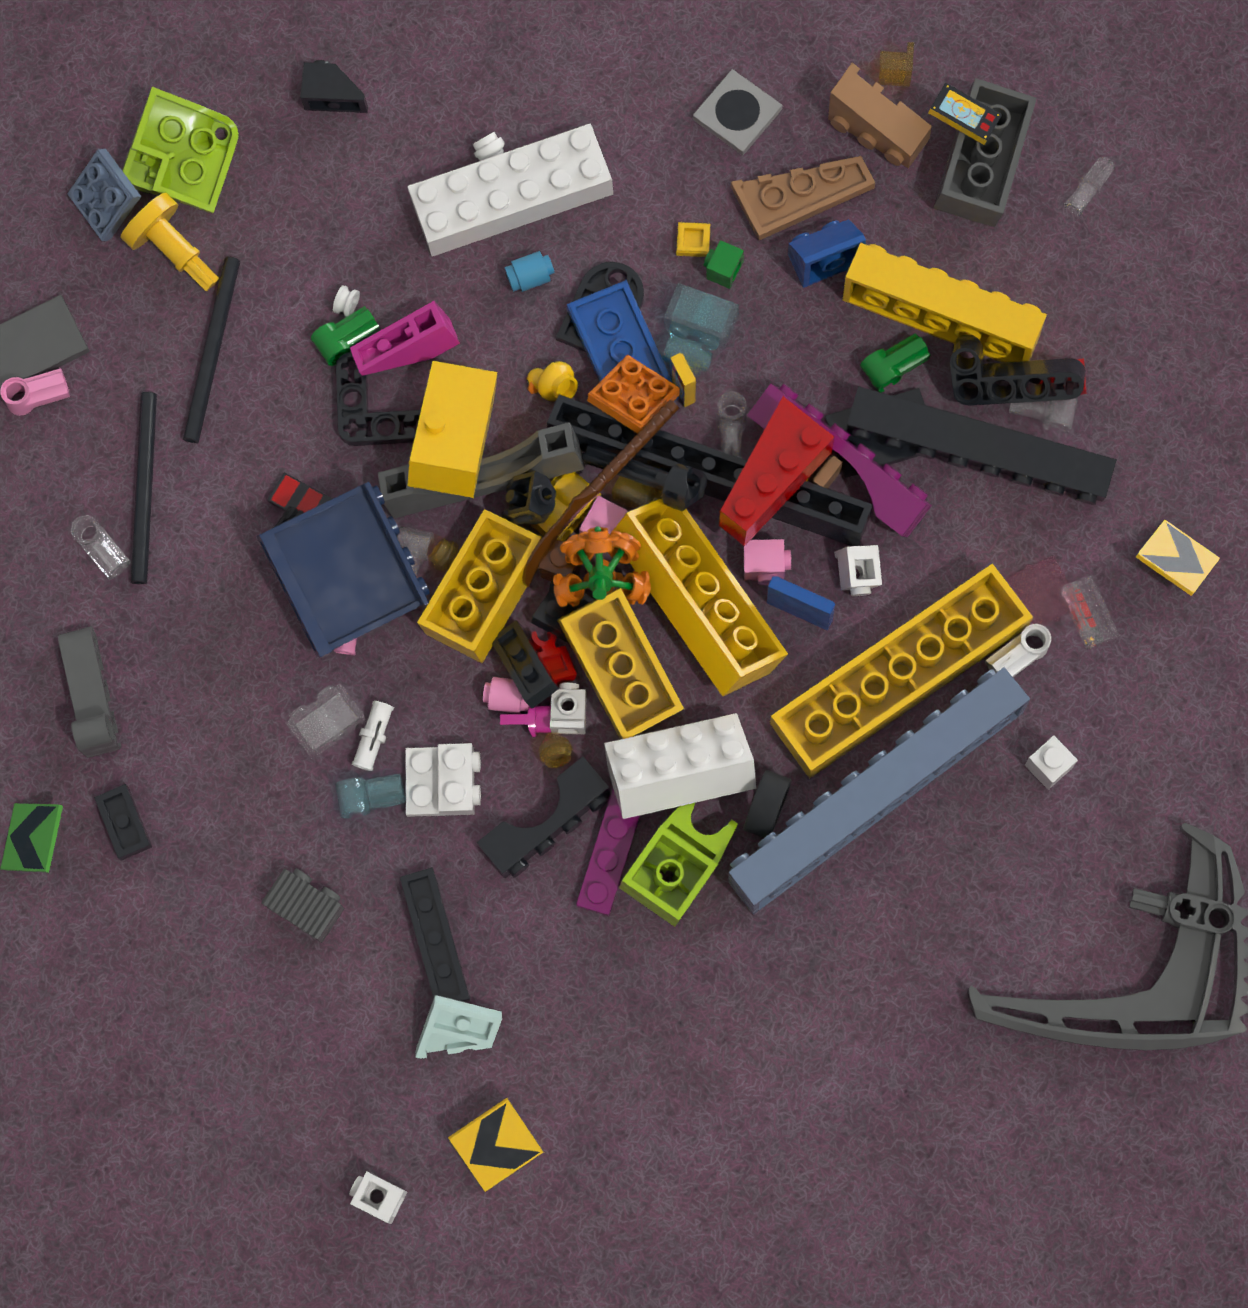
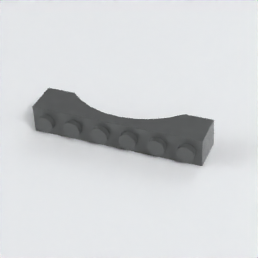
M570 422L538 430L515 447L482 459L474 498L506 490L513 476L537 471L549 479L584 470L579 440ZM409 465L378 472L380 491L385 500L384 505L394 519L472 499L471 497L408 487Z

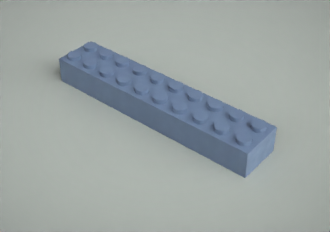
M1003 667L997 673L993 669L989 670L977 680L978 685L970 693L964 689L950 700L951 705L946 711L941 713L938 709L923 720L924 725L916 733L912 730L907 731L896 740L895 743L897 745L892 751L887 754L885 750H882L868 761L869 766L861 774L857 770L852 772L841 781L842 786L833 795L830 791H827L813 802L814 807L806 815L802 811L797 813L785 823L787 827L778 836L775 832L770 833L758 843V850L751 856L744 853L730 864L732 868L729 871L728 883L753 915L1023 714L1030 698L1007 669Z

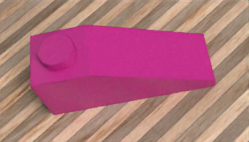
M432 301L350 347L359 373L363 376L433 359L460 344L450 318L435 301Z

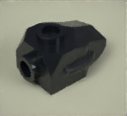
M537 471L513 476L511 482L506 487L507 494L505 500L509 503V509H505L502 512V518L515 524L525 523L532 525L544 523L555 507L556 490L548 477Z

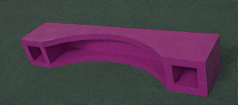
M784 383L781 387L770 384L747 416L765 429L782 397L784 396L835 437L833 450L843 456L864 481L872 499L875 516L899 535L908 537L932 506L925 500L928 494L913 483L910 487L899 480L902 474L887 463L882 467L873 459L876 454L862 443L858 447L847 440L850 434L836 423L830 427L821 419L824 417V414L810 403L804 407L796 400L799 394Z

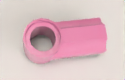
M61 368L26 379L19 377L9 378L2 384L0 389L1 397L9 411L19 416L28 414L35 407L70 397L67 382ZM19 392L25 393L22 399L12 401V397Z

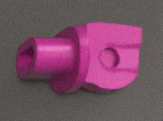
M535 706L532 709L529 707L528 714H500V725H528L532 737H536V733H551V706Z

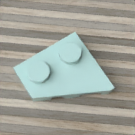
M435 995L416 1047V1058H427V1053L447 1050L448 1054L463 1052L466 1049L480 1050L492 1048L502 1021V1012Z

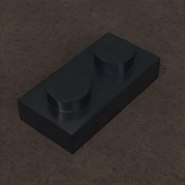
M126 784L94 797L119 860L122 861L152 848L130 789Z

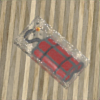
M1092 576L1063 585L1059 589L1086 650L1117 639L1120 636Z

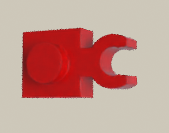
M536 631L532 632L530 640L556 684L574 681L577 673L566 646L556 648L557 636L551 632H547L548 641H541Z

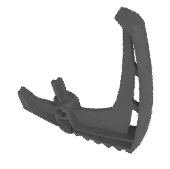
M1184 823L1180 826V831L1191 840L1190 868L1186 893L1168 892L1167 896L1133 888L1129 900V908L1162 916V922L1169 923L1178 928L1176 942L1170 959L1150 990L1122 997L1094 1000H1042L981 995L976 988L970 986L967 994L975 1019L1007 1029L1068 1043L1109 1049L1143 1051L1182 1049L1205 1045L1245 1032L1247 1027L1240 1020V1016L1248 1013V1006L1241 1000V997L1248 995V984L1244 981V978L1248 976V964L1244 961L1248 957V945L1244 943V940L1248 937V928L1243 926L1241 921L1248 915V910L1237 905L1239 899L1245 894V889L1231 847L1214 835ZM1221 854L1224 855L1228 868L1231 891L1230 905L1222 902ZM1182 903L1185 904V910L1190 912L1183 919L1180 918V912L1175 910V907ZM1211 911H1217L1222 914L1225 920L1223 928H1215L1210 924L1209 914ZM1231 931L1234 935V991L1229 1020H1204L1216 970L1221 935ZM996 1006L1040 1014L1047 1019V1024L1017 1018L993 1011L991 1008ZM1062 1018L1113 1020L1118 1023L1121 1034L1070 1029L1064 1025ZM1194 1020L1189 1034H1139L1133 1025L1134 1022Z

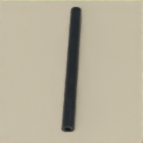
M234 257L224 258L183 435V440L186 442L198 444L240 266V260Z
M142 392L140 396L131 564L132 584H147L157 407V394L153 392Z

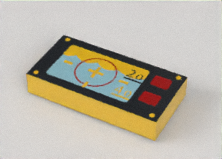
M946 82L928 112L983 145L987 142L1002 114Z
M681 353L670 357V378L673 384L681 388L679 398L683 406L687 407L695 403L696 378L684 355Z

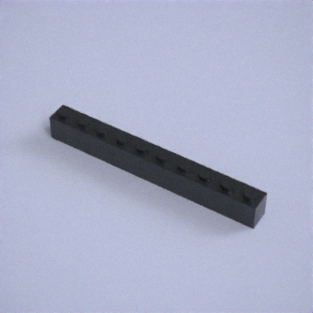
M562 395L558 396L547 421V428L570 422L579 440L580 449L583 452H586L587 446L591 444L618 454L637 435L636 432L599 408ZM662 430L657 431L632 458L670 472L678 463L694 467L704 472L707 476L705 495L722 501H726L747 462L745 459ZM687 479L688 482H691L693 484H695L696 482L694 480ZM805 481L772 518L850 546H859L868 524L873 504Z

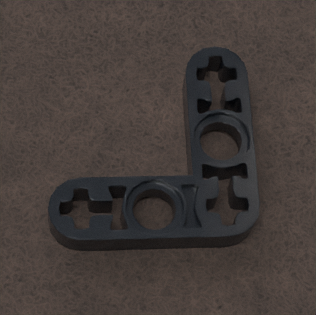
M351 352L340 356L336 365L338 431L343 442L350 446L414 443L415 429L412 427L404 428L406 434L401 435L402 429L399 420L404 419L405 426H413L416 424V420L419 419L421 410L368 413L367 375L362 376L359 370L355 369L354 379L356 383H350L349 374L343 368L349 367V362H355ZM350 392H357L362 396L361 402L355 407H348L344 404V398ZM371 421L373 436L368 437L367 430H359L356 432L355 437H351L349 432L345 430L351 428V423H356L360 429L368 428L366 422ZM383 421H391L395 424V430L389 436H382L377 432L379 424Z

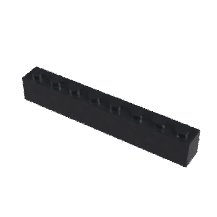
M859 386L846 428L852 430L851 436L858 439L870 441L871 436L884 439L883 445L897 450H902L903 445L916 448L915 454L921 457L934 459L935 455L948 458L947 463L956 467L967 468V464L980 467L979 472L988 476L999 477L1000 473L1012 476V482L1023 486H1031L1032 482L1045 486L1044 491L1055 495L1063 496L1064 491L1076 494V500L1091 505H1096L1097 500L1102 502L1106 498L1117 461L1114 458Z

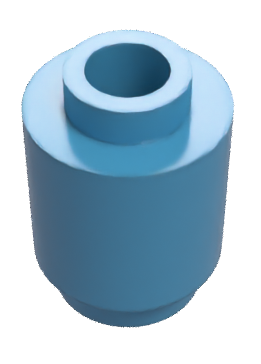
M540 251L513 260L511 265L504 267L513 292L520 289L524 292L551 282L549 275L555 273L549 256H542Z

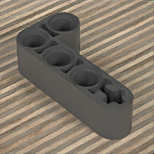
M89 626L58 635L76 721L72 722L71 725L78 750L87 758L120 750L121 742L117 743L115 733H118L114 711L110 712L108 704L111 698L107 680L102 678L101 670H104L93 627Z

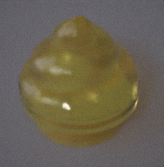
M442 538L429 556V560L434 563L433 567L440 572L448 570L460 551L459 545L453 540L449 542Z
M548 733L539 747V757L549 768L562 767L571 760V743L563 736Z

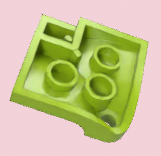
M152 87L122 171L137 190L158 196L166 192L174 201L213 214L238 141V128L229 117ZM223 129L226 132V139L219 140L215 135V131Z

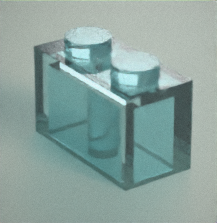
M678 283L664 316V328L668 329L670 335L678 339L690 337L698 340V343L706 349L716 350L718 347L725 350L739 317V304Z

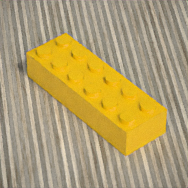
M860 243L845 277L843 301L953 344L962 335H973L981 341L984 356L1002 363L1030 361L1047 314L1042 313L1038 307L1032 304L1025 303L1021 305L1011 301L1007 295L1001 292L994 291L990 293L982 290L972 281L956 280L949 277L941 269H928L917 265V262L912 258L891 255L884 248L875 244L865 245Z
M661 498L627 512L613 529V531L616 530L632 535L641 544L640 550L637 551L639 555L638 560L631 561L630 564L639 574L642 571L649 573L650 593L722 696L730 694L770 674L788 655L785 648L687 509L679 511L664 505Z

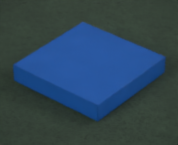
M773 576L768 585L767 604L828 631L834 615L835 603L777 576Z

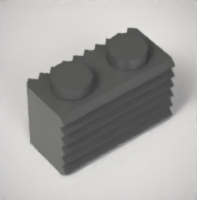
M284 868L261 903L323 943L345 909L338 903L341 897L325 886L321 891L311 886L310 883L313 879L299 869L295 868L293 873Z

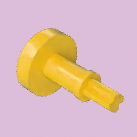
M166 192L162 193L139 211L125 227L120 238L132 250L141 247L150 240L175 265L179 272L185 270L207 292L220 278L198 257L200 251L193 247L168 222L176 212L178 204Z

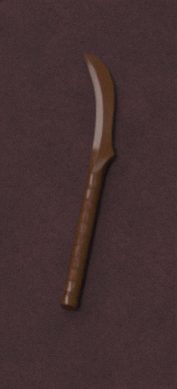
M669 400L580 494L572 499L562 516L531 553L522 576V581L526 587L530 586L546 553L568 524L680 409L674 401Z

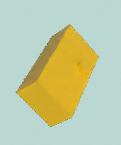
M432 361L409 460L408 487L474 498L495 398L498 372Z
M484 509L417 622L424 633L460 653L483 663L493 646V641L499 632L502 631L527 588L522 581L524 568L542 537Z
M616 588L607 593L604 599H596L557 620L620 739L633 737L684 709L621 588Z

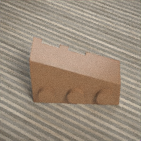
M851 63L831 91L828 120L831 121V125L841 133L848 131L858 137L857 140L865 148L870 150L876 148L884 153L885 158L891 164L896 166L902 164L909 169L930 139L932 126L901 101L897 105L881 94L884 87L877 82L871 86L857 74L860 68Z

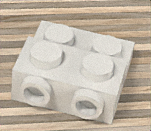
M472 743L438 744V747L406 748L407 817L475 815V805H481L480 785H474V772H480L481 760L480 752H474Z

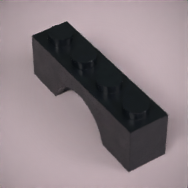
M581 757L557 777L560 788L559 803L555 812L547 821L529 828L516 827L503 821L477 842L479 848L504 878H507L510 874L513 878L520 875L529 866L527 860L536 853L540 856L547 853L556 844L553 840L563 831L566 834L574 831L582 823L581 816L589 810L593 813L597 812L609 801L606 797L610 794L609 786L584 757Z

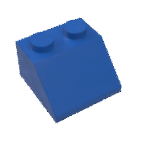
M849 219L843 222L832 221L823 226L820 231L812 234L802 233L793 238L792 242L788 245V256L802 287H807L849 270L860 243L866 245V239L864 234Z

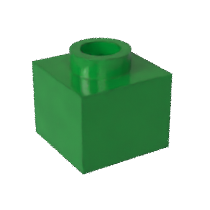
M720 240L716 250L710 249L704 261L703 267H706L707 280L730 289L744 262V250Z

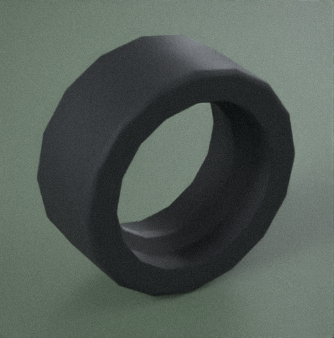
M768 770L764 772L745 821V831L763 838L774 831L791 785L790 778Z

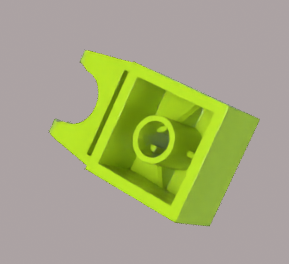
M695 803L679 806L660 825L619 886L622 891L674 927H676L714 872L738 823L731 819L728 825L716 834L703 835L699 833L691 823V813ZM667 870L674 873L672 877L674 882H665L660 871L664 874Z

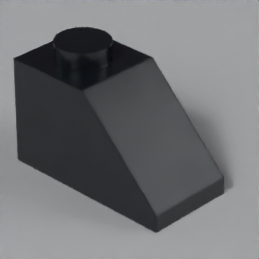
M316 60L313 63L304 62L300 96L304 110L368 113V105L364 93L336 64L325 60Z

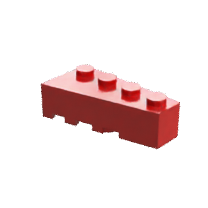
M783 396L720 510L719 526L745 546L832 453L835 437Z

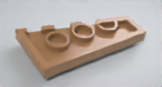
M858 156L820 164V167L806 170L797 168L790 170V173L775 176L767 174L758 176V179L745 182L742 180L732 181L731 188L755 235L760 241L874 189L875 181L862 157Z

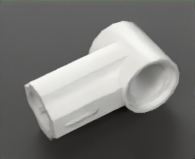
M1031 624L1020 635L985 660V663L989 670L993 669L996 673L1005 667L1011 676L1014 677L1047 653L1051 643V634L1043 625ZM1029 636L1039 637L1043 642V647L1039 649L1030 648L1026 643V638Z

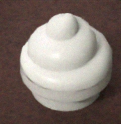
M495 132L472 144L476 150L474 155L480 161L504 153V141L501 137L498 138Z

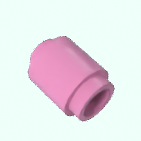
M493 676L491 683H485L483 702L488 703V710L521 714V711L528 712L530 706L524 701L512 679Z

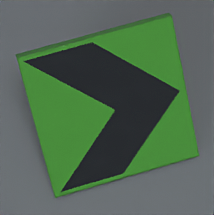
M14 803L1 870L49 873L63 808L62 805Z

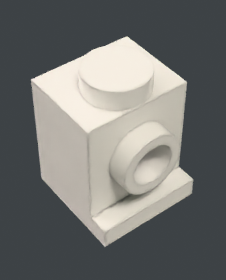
M878 545L845 547L834 552L835 558H838L841 590H850L851 596H864L871 594L870 588L882 585ZM856 569H858L860 573L858 579H856Z
M561 683L559 684V690L551 695L550 729L552 734H585L587 694L586 690L579 689V684ZM565 701H572L574 707L570 711H565L562 709V704Z
M366 1171L364 1177H357L350 1190L349 1195L353 1196L350 1204L392 1224L407 1191ZM375 1190H381L384 1195L383 1200L378 1204L371 1200V1194Z

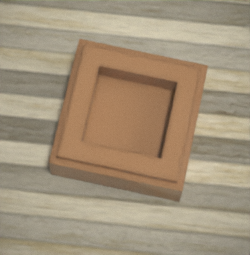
M835 456L830 457L813 478L812 483L828 489L840 474L842 461Z

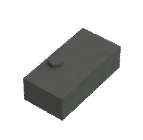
M975 78L967 95L997 111L1002 116L985 145L956 129L933 208L995 227L1005 210L1037 98Z

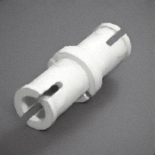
M373 701L372 703L373 706L365 729L361 728L359 736L362 738L354 761L351 764L368 771L373 770V764L380 744L385 743L386 736L384 732L391 712L394 709L391 705L379 701Z

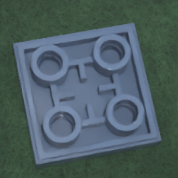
M98 149L67 193L101 241H108L114 236L141 198V195L106 149Z

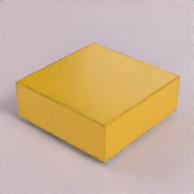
M678 222L677 256L706 257L710 244V224Z

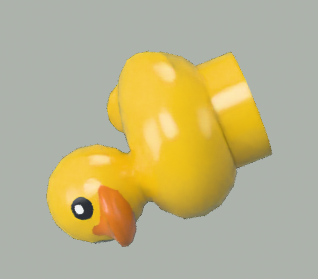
M552 362L544 370L535 368L527 375L528 391L531 394L539 392L542 398L548 401H556L559 395L571 399L578 389V382L574 378V371L566 362Z

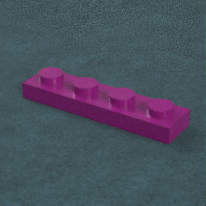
M612 789L576 904L579 908L610 916L641 816L623 819L614 789Z

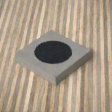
M732 69L693 114V120L743 156L781 112L783 105Z

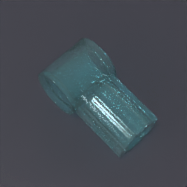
M400 773L369 780L351 778L335 783L340 817L343 819L352 818V814L362 813V816L368 815L371 810L406 804Z

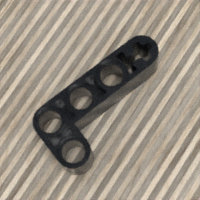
M967 334L956 339L950 357L953 394L955 399L963 405L974 406L1070 400L1080 396L1084 388L1086 370L1084 365L1077 359L1065 358L985 364L981 341L977 337ZM964 351L970 352L974 357L964 358L959 353ZM1052 377H1055L1054 383H1051ZM1039 378L1043 383L1033 384L1029 379ZM1005 380L1009 382L1010 385L1000 386L996 383V381ZM972 382L977 387L967 388L963 385V383Z

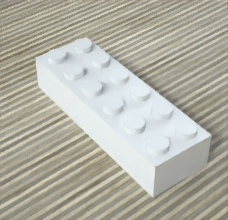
M590 123L409 185L408 190L429 251L433 257L613 195V184Z

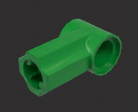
M364 306L336 324L330 322L319 327L311 335V341L329 366H335L340 356L351 352L350 347L379 332L380 327L370 311Z
M915 333L886 351L885 349H880L873 352L861 362L860 367L877 392L882 393L885 391L884 387L891 383L893 385L897 384L904 374L928 361L931 355L923 339Z

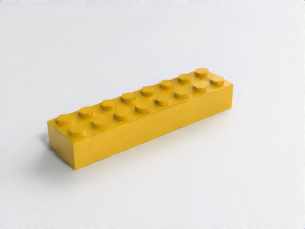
M992 563L771 715L770 725L810 779L1020 634L1030 625L1033 616Z

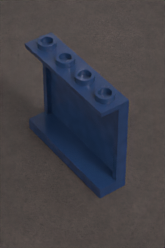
M366 482L256 536L316 657H322L332 652V650L429 603L426 598L430 594L429 589L421 576L416 578L411 567L415 564L413 556L407 546L401 547L396 537L400 534L399 528L392 516L386 517L381 505L385 504L383 495L377 486L372 487L370 482Z

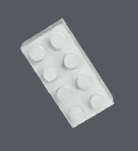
M737 713L604 743L608 772L623 819L757 789L754 759Z

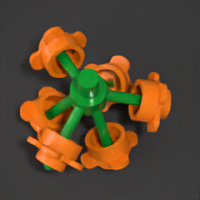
M599 526L569 537L560 546L561 552L566 554L565 561L573 565L584 564L588 573L584 576V582H582L579 576L572 573L566 576H562L560 573L554 575V594L559 606L564 607L567 604H571L573 607L578 606L584 596V589L587 588L593 591L595 599L602 600L615 587L622 589L629 604L634 605L635 602L644 604L651 590L649 573L642 571L639 574L633 571L623 576L621 572L614 571L618 562L628 564L631 561L638 560L639 555L637 551L641 548L639 541L628 533H621L616 530L609 534L608 528ZM608 552L612 557L611 562L603 559V553ZM595 554L596 566L593 567L590 560Z

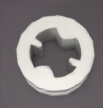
M342 285L336 294L333 312L336 314L343 312L345 317L354 313L359 301L360 292L355 289L350 292L347 286Z

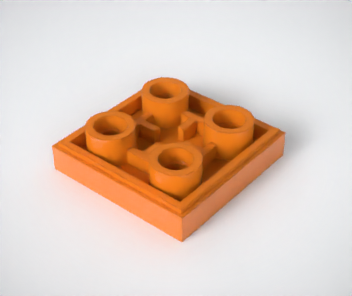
M627 354L588 393L587 401L638 434L669 400L674 401L680 395L681 388Z

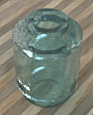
M680 335L678 338L670 336L665 346L662 360L668 362L670 367V357L681 353L684 355L693 375L699 376L701 371H708L713 353L708 352L709 345Z

